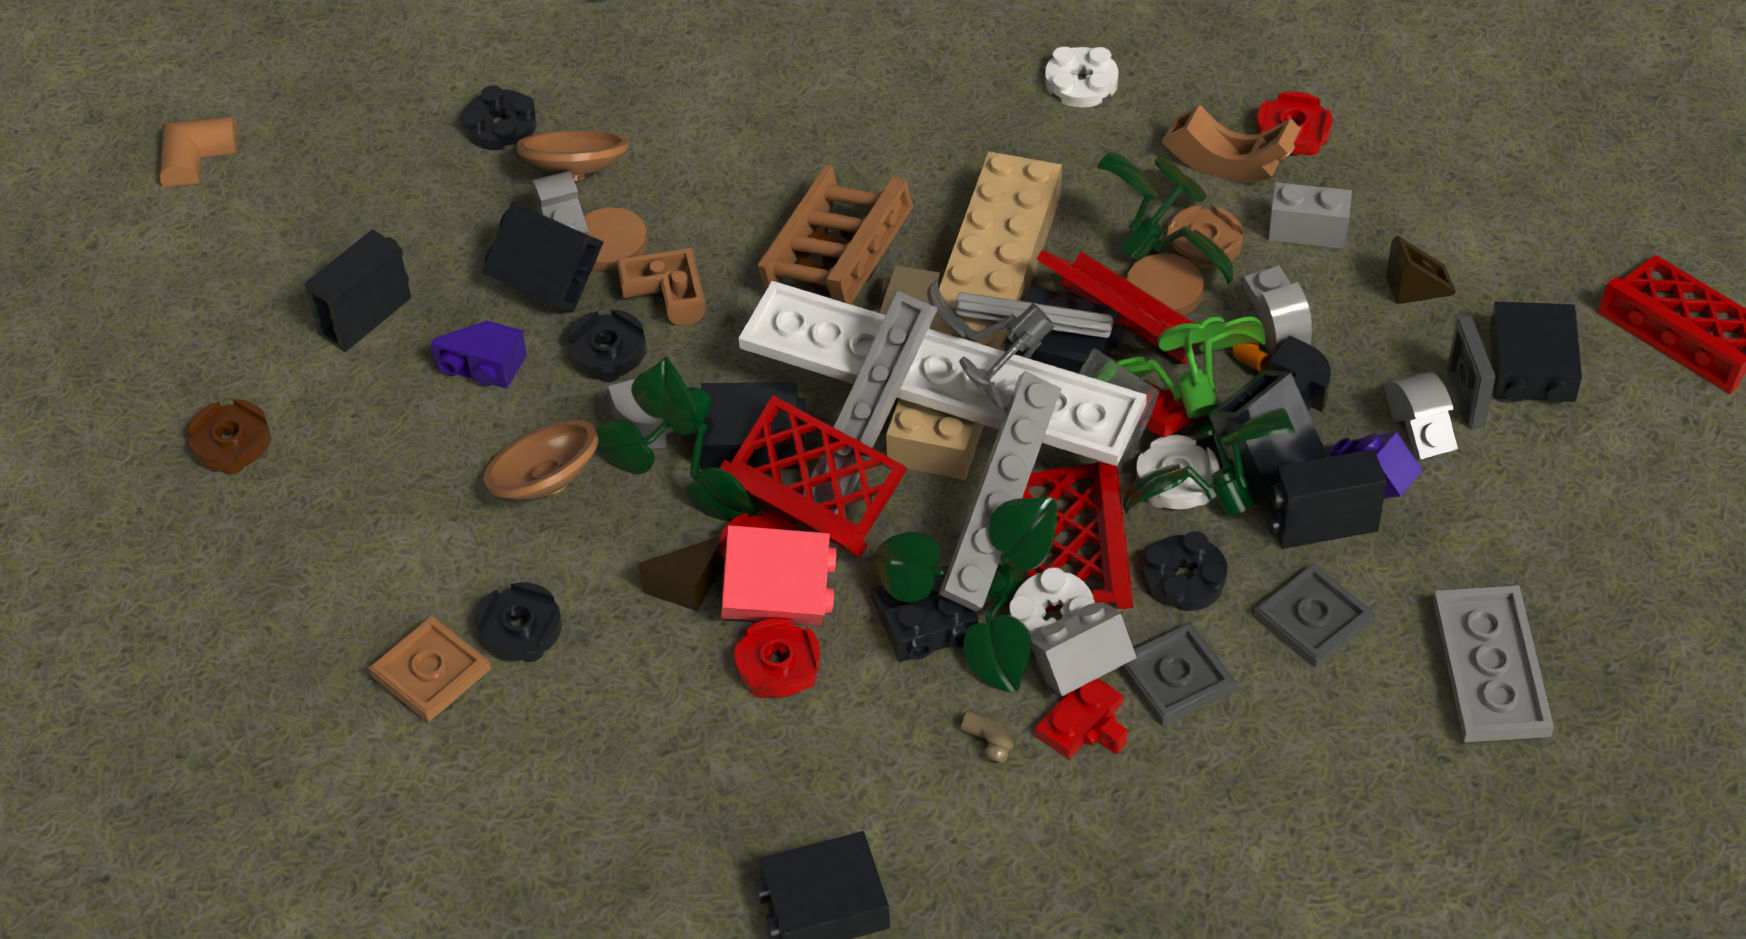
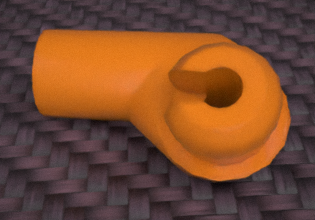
M1238 344L1233 346V355L1238 362L1259 372L1268 370L1271 356L1259 350V344Z

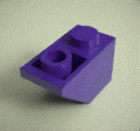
M484 321L434 338L431 343L436 369L451 376L460 375L474 379L486 386L495 385L505 389L508 388L527 356L522 330L491 321Z
M1397 432L1382 435L1372 433L1364 438L1354 440L1344 438L1336 442L1329 449L1330 455L1328 457L1374 449L1387 480L1384 499L1402 496L1422 472V468Z

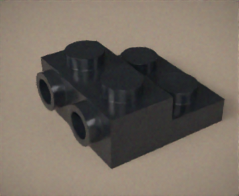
M949 565L941 567V569H948ZM934 575L935 585L931 594L927 598L913 603L895 599L883 585L870 589L871 599L899 662L911 658L922 659L934 651L950 646L961 647L963 646L967 629L971 625L979 623V618L974 610L939 595L945 577Z

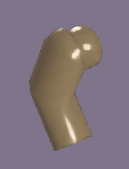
M969 710L966 712L962 721L961 731L988 741L989 744L985 749V756L1001 763L1005 762L1008 758L1009 749L1013 750L1014 741L1001 722Z

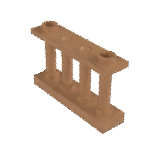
M825 165L818 177L812 181L810 189L767 253L760 258L758 273L762 279L765 292L771 281L781 283L784 278L825 285L830 292L831 299L851 305L913 209L907 179L892 177L884 191H881L879 194L839 187L833 166ZM835 201L872 208L868 216H865L863 219L828 213ZM818 226L856 233L847 244L808 237L816 231ZM800 252L839 259L830 270L794 264Z

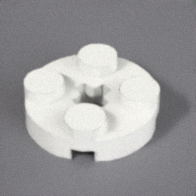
M1059 47L1053 52V58L1046 66L1045 85L1051 95L1053 92L1061 98L1062 103L1068 106H1096L1102 103V98L1110 93L1111 96L1115 93L1118 86V68L1111 59V52L1104 47H1096L1094 49L1088 47ZM1077 75H1086L1085 80H1079Z
M1171 435L1156 439L1150 444V449L1145 451L1144 454L1141 452L1137 460L1136 480L1156 469L1179 464L1181 468L1186 466L1192 467L1211 486L1213 482L1211 476L1219 470V464L1214 452L1208 447L1207 451H1205L1202 447L1197 446V440H1192L1188 436ZM1190 477L1177 487L1147 499L1148 503L1155 508L1165 507L1169 509H1188L1210 502L1205 491Z
M1048 568L1043 573L1030 577L1019 587L1009 608L1011 616L1023 622L1029 630L1031 638L1040 634L1045 626L1055 622H1064L1078 615L1081 608L1093 604L1095 601L1090 589L1080 578L1071 573L1063 572L1059 568ZM1058 604L1063 606L1060 610L1063 617L1059 621L1054 618H1050L1047 621L1043 619L1046 615L1045 609L1048 606H1056Z

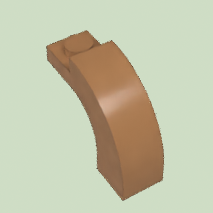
M1199 104L1175 117L1162 143L1178 159L1198 172L1235 183H1253L1273 176L1279 162L1286 159L1295 148L1293 143L1301 128L1290 118L1261 134H1239L1220 125Z

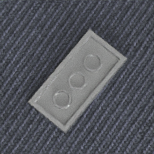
M1520 586L1435 591L1433 604L1464 743L1552 737L1554 725Z

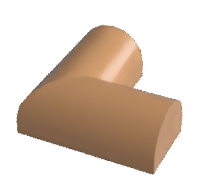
M235 117L208 118L163 124L160 168L162 187L199 184L201 157L237 154L238 125Z
M692 248L616 260L623 299L663 293L667 315L673 324L679 326L694 324L704 317L706 303Z

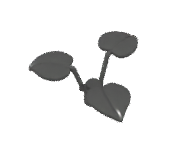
M935 280L927 291L929 303L938 309L936 312L938 316L962 337L975 342L1006 327L1011 328L1006 335L1013 345L985 375L965 356L959 360L969 379L979 389L985 391L986 396L994 405L1006 412L1009 402L1005 395L995 387V382H990L992 377L1018 350L1023 352L1027 348L1022 357L1030 359L1034 351L1042 344L1041 340L1055 325L1037 305L1032 303L1018 317L1012 313L1007 319L981 331H974L956 315L954 310L944 300L938 288L937 280Z

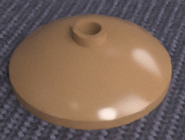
M566 130L531 135L520 139L516 146L517 153L535 167L555 174L570 171L574 181H579L586 178L585 174L602 170L621 158L629 149V139L622 134L608 131Z
M582 420L562 421L537 429L510 444L491 461L484 473V484L492 495L510 500L534 499L557 494L571 483L592 459L599 440L597 432L592 424Z

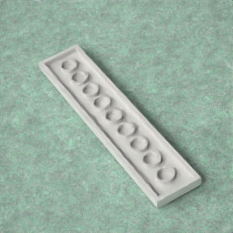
M771 281L738 338L740 349L854 384L886 315ZM928 329L897 398L1000 429L1006 412L994 405L986 396L985 391L979 389L969 379L959 360L965 356L985 375L1005 351ZM1015 354L992 377L990 382H995V387L1005 395L1008 402H1010L1019 375L1024 371L1062 388L1042 443L1115 466L1118 465L1146 406V394Z

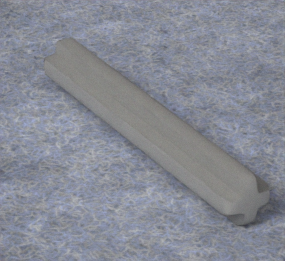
M961 292L956 299L955 313L963 317L1001 322L1012 313L1016 317L1020 316L1032 303ZM1034 303L1053 322L1055 327L1052 330L1108 338L1111 334L1113 318L1109 314Z

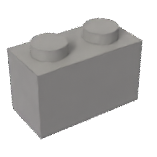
M1275 182L1268 240L1345 249L1352 190Z
M1104 602L1086 605L1079 610L1078 615L1064 622L1051 623L1045 626L1040 634L1031 638L1032 650L1044 682L1061 696L1137 658L1121 613Z

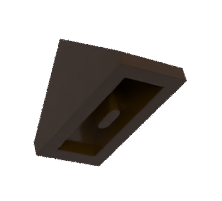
M1400 236L1392 239L1386 278L1397 305L1452 296L1456 293L1445 264Z
M717 537L638 563L641 587L644 594L698 611L722 569L720 543Z

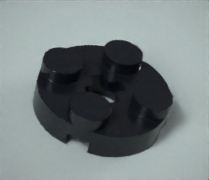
M495 85L485 87L481 91V95L474 98L466 106L462 115L464 129L470 141L474 145L486 150H504L503 145H510L512 143H515L516 146L520 139L533 135L537 127L533 99L517 91L502 90L499 86ZM506 117V119H501L496 123L494 122L495 118Z
M611 310L612 315L605 314L599 316L598 311L588 313L578 319L570 328L568 334L569 357L574 367L581 373L599 378L603 382H614L621 375L635 369L647 353V344L642 324L636 317L621 310ZM615 341L614 345L610 347H600L599 344L600 342L609 343Z
M1192 531L1186 535L1167 537L1147 549L1143 581L1146 590L1157 602L1163 605L1167 602L1171 605L1179 606L1178 610L1195 611L1206 608L1218 600L1226 584L1228 566L1223 553L1214 544L1208 542L1205 534ZM1181 567L1193 570L1191 578H1187L1184 574L1176 575L1175 573Z
M513 583L509 590L498 593L497 589L491 592L481 602L476 614L481 645L491 654L505 660H523L525 662L539 660L544 652L550 649L557 641L562 629L560 610L554 600V596L546 588L534 583ZM521 616H526L527 623L523 626L515 627L510 623L511 620L518 621Z

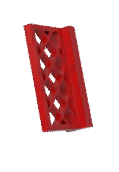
M1043 249L1036 259L1064 277L1061 283L1062 286L1084 300L1113 308L1120 313L1121 324L1159 347L1157 339L1165 330L1185 323H1194L1084 252L1080 251L1074 263ZM1198 343L1192 344L1193 354L1198 347ZM1184 346L1165 351L1180 362L1188 363Z
M1656 254L1621 280L1615 277L1607 283L1597 312L1598 314L1725 392L1731 394L1739 387L1742 377L1746 375V355L1739 351L1743 350L1746 352V308ZM1655 270L1667 277L1668 280L1652 279L1650 273ZM1639 290H1646L1647 295ZM1656 291L1673 292L1674 298L1658 297ZM1683 293H1693L1700 297L1701 300L1685 299ZM1689 311L1706 312L1707 318L1691 317ZM1716 312L1727 313L1734 320L1718 319ZM1706 330H1712L1713 335ZM1722 331L1739 332L1741 338H1724Z
M774 395L732 462L724 460L720 469L732 474L743 485L752 499L787 516L795 523L812 532L829 533V542L858 558L862 556L868 546V543L864 540L907 471V468L901 463ZM781 410L787 413L790 417L792 428L772 435L770 424L778 411ZM798 420H800L801 422H803V423H805V424L799 426ZM815 430L820 431L824 446L804 452L801 435ZM794 437L797 455L777 460L774 444ZM830 437L837 440L838 442L831 443ZM767 446L770 459L769 464L757 468L746 464L754 450ZM849 447L854 449L857 464L837 470L833 452ZM826 455L830 472L810 478L806 461ZM863 455L870 458V460L864 461ZM799 464L802 481L788 486L782 484L780 469ZM881 465L891 469L883 484L869 487L866 470ZM771 472H772L773 478H771V477H769V476H767V475H765V474H768V473H771ZM859 473L863 490L842 497L839 479ZM832 481L835 499L820 504L814 502L812 487ZM805 490L806 497L798 492ZM865 499L867 511L859 524L856 525L847 520L844 505ZM837 508L838 514L832 512L831 509Z
M1098 460V463L1031 473L1022 498H1035L1030 495L1029 487L1048 485L1053 490L1046 497H1053L1057 501L1062 495H1065L1075 501L1064 515L1057 511V526L1054 539L1065 527L1077 533L1078 536L1068 547L1054 540L1051 549L1060 555L1048 567L1041 564L1037 568L1027 571L1028 579L1036 575L1037 572L1043 573L1048 568L1061 569L1070 560L1082 568L1075 576L1083 582L1090 574L1104 581L1105 589L1091 591L1095 603L1116 602L1117 609L1134 608L1120 477L1117 466ZM1093 478V485L1083 495L1069 488L1076 480ZM1084 508L1097 515L1086 528L1073 521ZM1087 541L1100 547V550L1090 561L1076 554ZM1059 604L1056 606L1050 605L1045 611L1061 610L1063 606Z

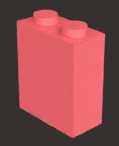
M728 525L720 618L762 621L780 617L791 619L794 621V624L822 626L825 613L832 614L834 588H826L827 572L834 573L836 565V548L829 547L830 534Z

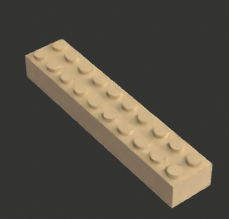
M988 151L939 287L941 295L954 312L957 296L961 292L1024 301L1039 263L1036 259L1044 248L1061 197L1062 164ZM937 313L935 314L929 329L969 340L947 325ZM959 316L974 331H981L999 323ZM1006 327L975 341V343L1005 351L1006 333L1011 328ZM899 398L886 434L887 456L901 463L907 469L966 480L984 425Z

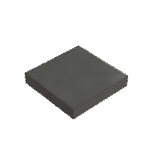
M1472 316L1458 317L1447 373L1468 428H1485L1496 376Z
M1314 563L1254 609V617L1315 668L1374 622L1376 614Z
M1191 622L1134 648L1137 658L1119 667L1162 726L1236 691L1237 682Z

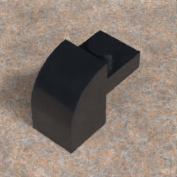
M1289 335L1269 360L1268 370L1290 372L1308 412L1311 407L1323 412L1327 403L1331 377L1329 362L1318 349Z

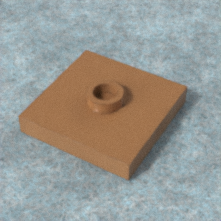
M432 615L369 667L372 678L428 723L491 670L490 661Z

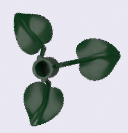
M1109 152L1104 155L1098 163L1097 169L1116 174L1145 195L1134 220L1128 226L1130 230L1119 242L1120 247L1131 258L1139 261L1148 256L1153 249L1160 252L1170 242L1179 237H1186L1212 260L1224 275L1227 285H1229L1233 280V265L1228 255L1215 242L1196 229L1192 231L1188 227H1182L1162 239L1161 234L1164 232V229L1157 223L1183 190L1196 201L1203 202L1207 197L1203 188L1191 177L1184 175L1182 170L1175 164L1158 156L1154 160L1155 165L1177 186L1152 218L1146 216L1142 220L1150 200H1155L1158 197L1157 191L1149 184L1148 178L1121 154Z
M668 357L663 358L655 366L641 373L632 384V396L646 414L654 418H663L664 422L649 436L642 438L638 428L631 422L624 420L604 422L596 429L599 439L597 445L598 452L612 465L632 474H643L649 471L655 462L654 453L647 445L653 443L669 426L681 435L696 432L690 476L694 481L690 482L686 488V493L691 502L705 515L724 521H731L745 513H748L749 517L757 515L759 510L752 504L743 485L732 474L715 467H707L702 469L701 472L699 471L703 436L708 429V426L703 421L713 406L710 396L699 388H687Z
M1277 408L1253 416L1240 423L1236 430L1226 434L1221 441L1209 416L1198 421L1188 430L1189 437L1192 440H1198L1213 434L1224 468L1212 474L1213 482L1211 486L1190 466L1183 468L1179 464L1165 466L1141 476L1132 483L1123 499L1125 513L1127 514L1137 503L1177 487L1188 477L1192 478L1205 491L1209 500L1216 497L1224 516L1236 515L1247 510L1254 504V500L1244 477L1239 443L1277 434H1295V429L1287 411L1284 408ZM1231 445L1234 466H1231L1223 446Z
M1053 497L1018 498L1006 501L994 511L989 522L991 544L997 550L1003 552L1000 556L1001 563L998 564L987 594L990 597L996 598L997 601L986 613V623L973 624L967 629L963 641V649L967 663L975 674L989 685L1001 690L1014 692L1020 689L1022 677L1030 661L1032 642L1029 630L1018 618L1011 615H1001L994 619V616L1003 605L1009 603L1008 596H1014L1019 587L1024 583L1023 571H1030L1040 566L1051 550L1057 526L1056 500ZM905 532L894 535L885 540L874 554V564L883 586L891 596L902 602L913 603L927 598L934 589V575L945 577L948 569L936 568L941 555L939 545L931 537L919 532Z

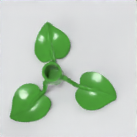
M1210 317L1165 330L1157 339L1159 348L1163 351H1169L1184 346L1190 371L1179 377L1180 384L1178 387L1156 360L1145 361L1144 357H1133L1109 364L1100 369L1093 378L1113 385H1119L1155 371L1172 391L1175 401L1182 399L1189 418L1202 417L1210 414L1219 406L1213 391L1216 388L1212 376V351L1238 344L1265 345V330L1261 321L1255 317L1238 318L1226 323L1221 317ZM1193 343H1198L1199 349L1204 352L1205 375L1201 369H1197L1192 350Z

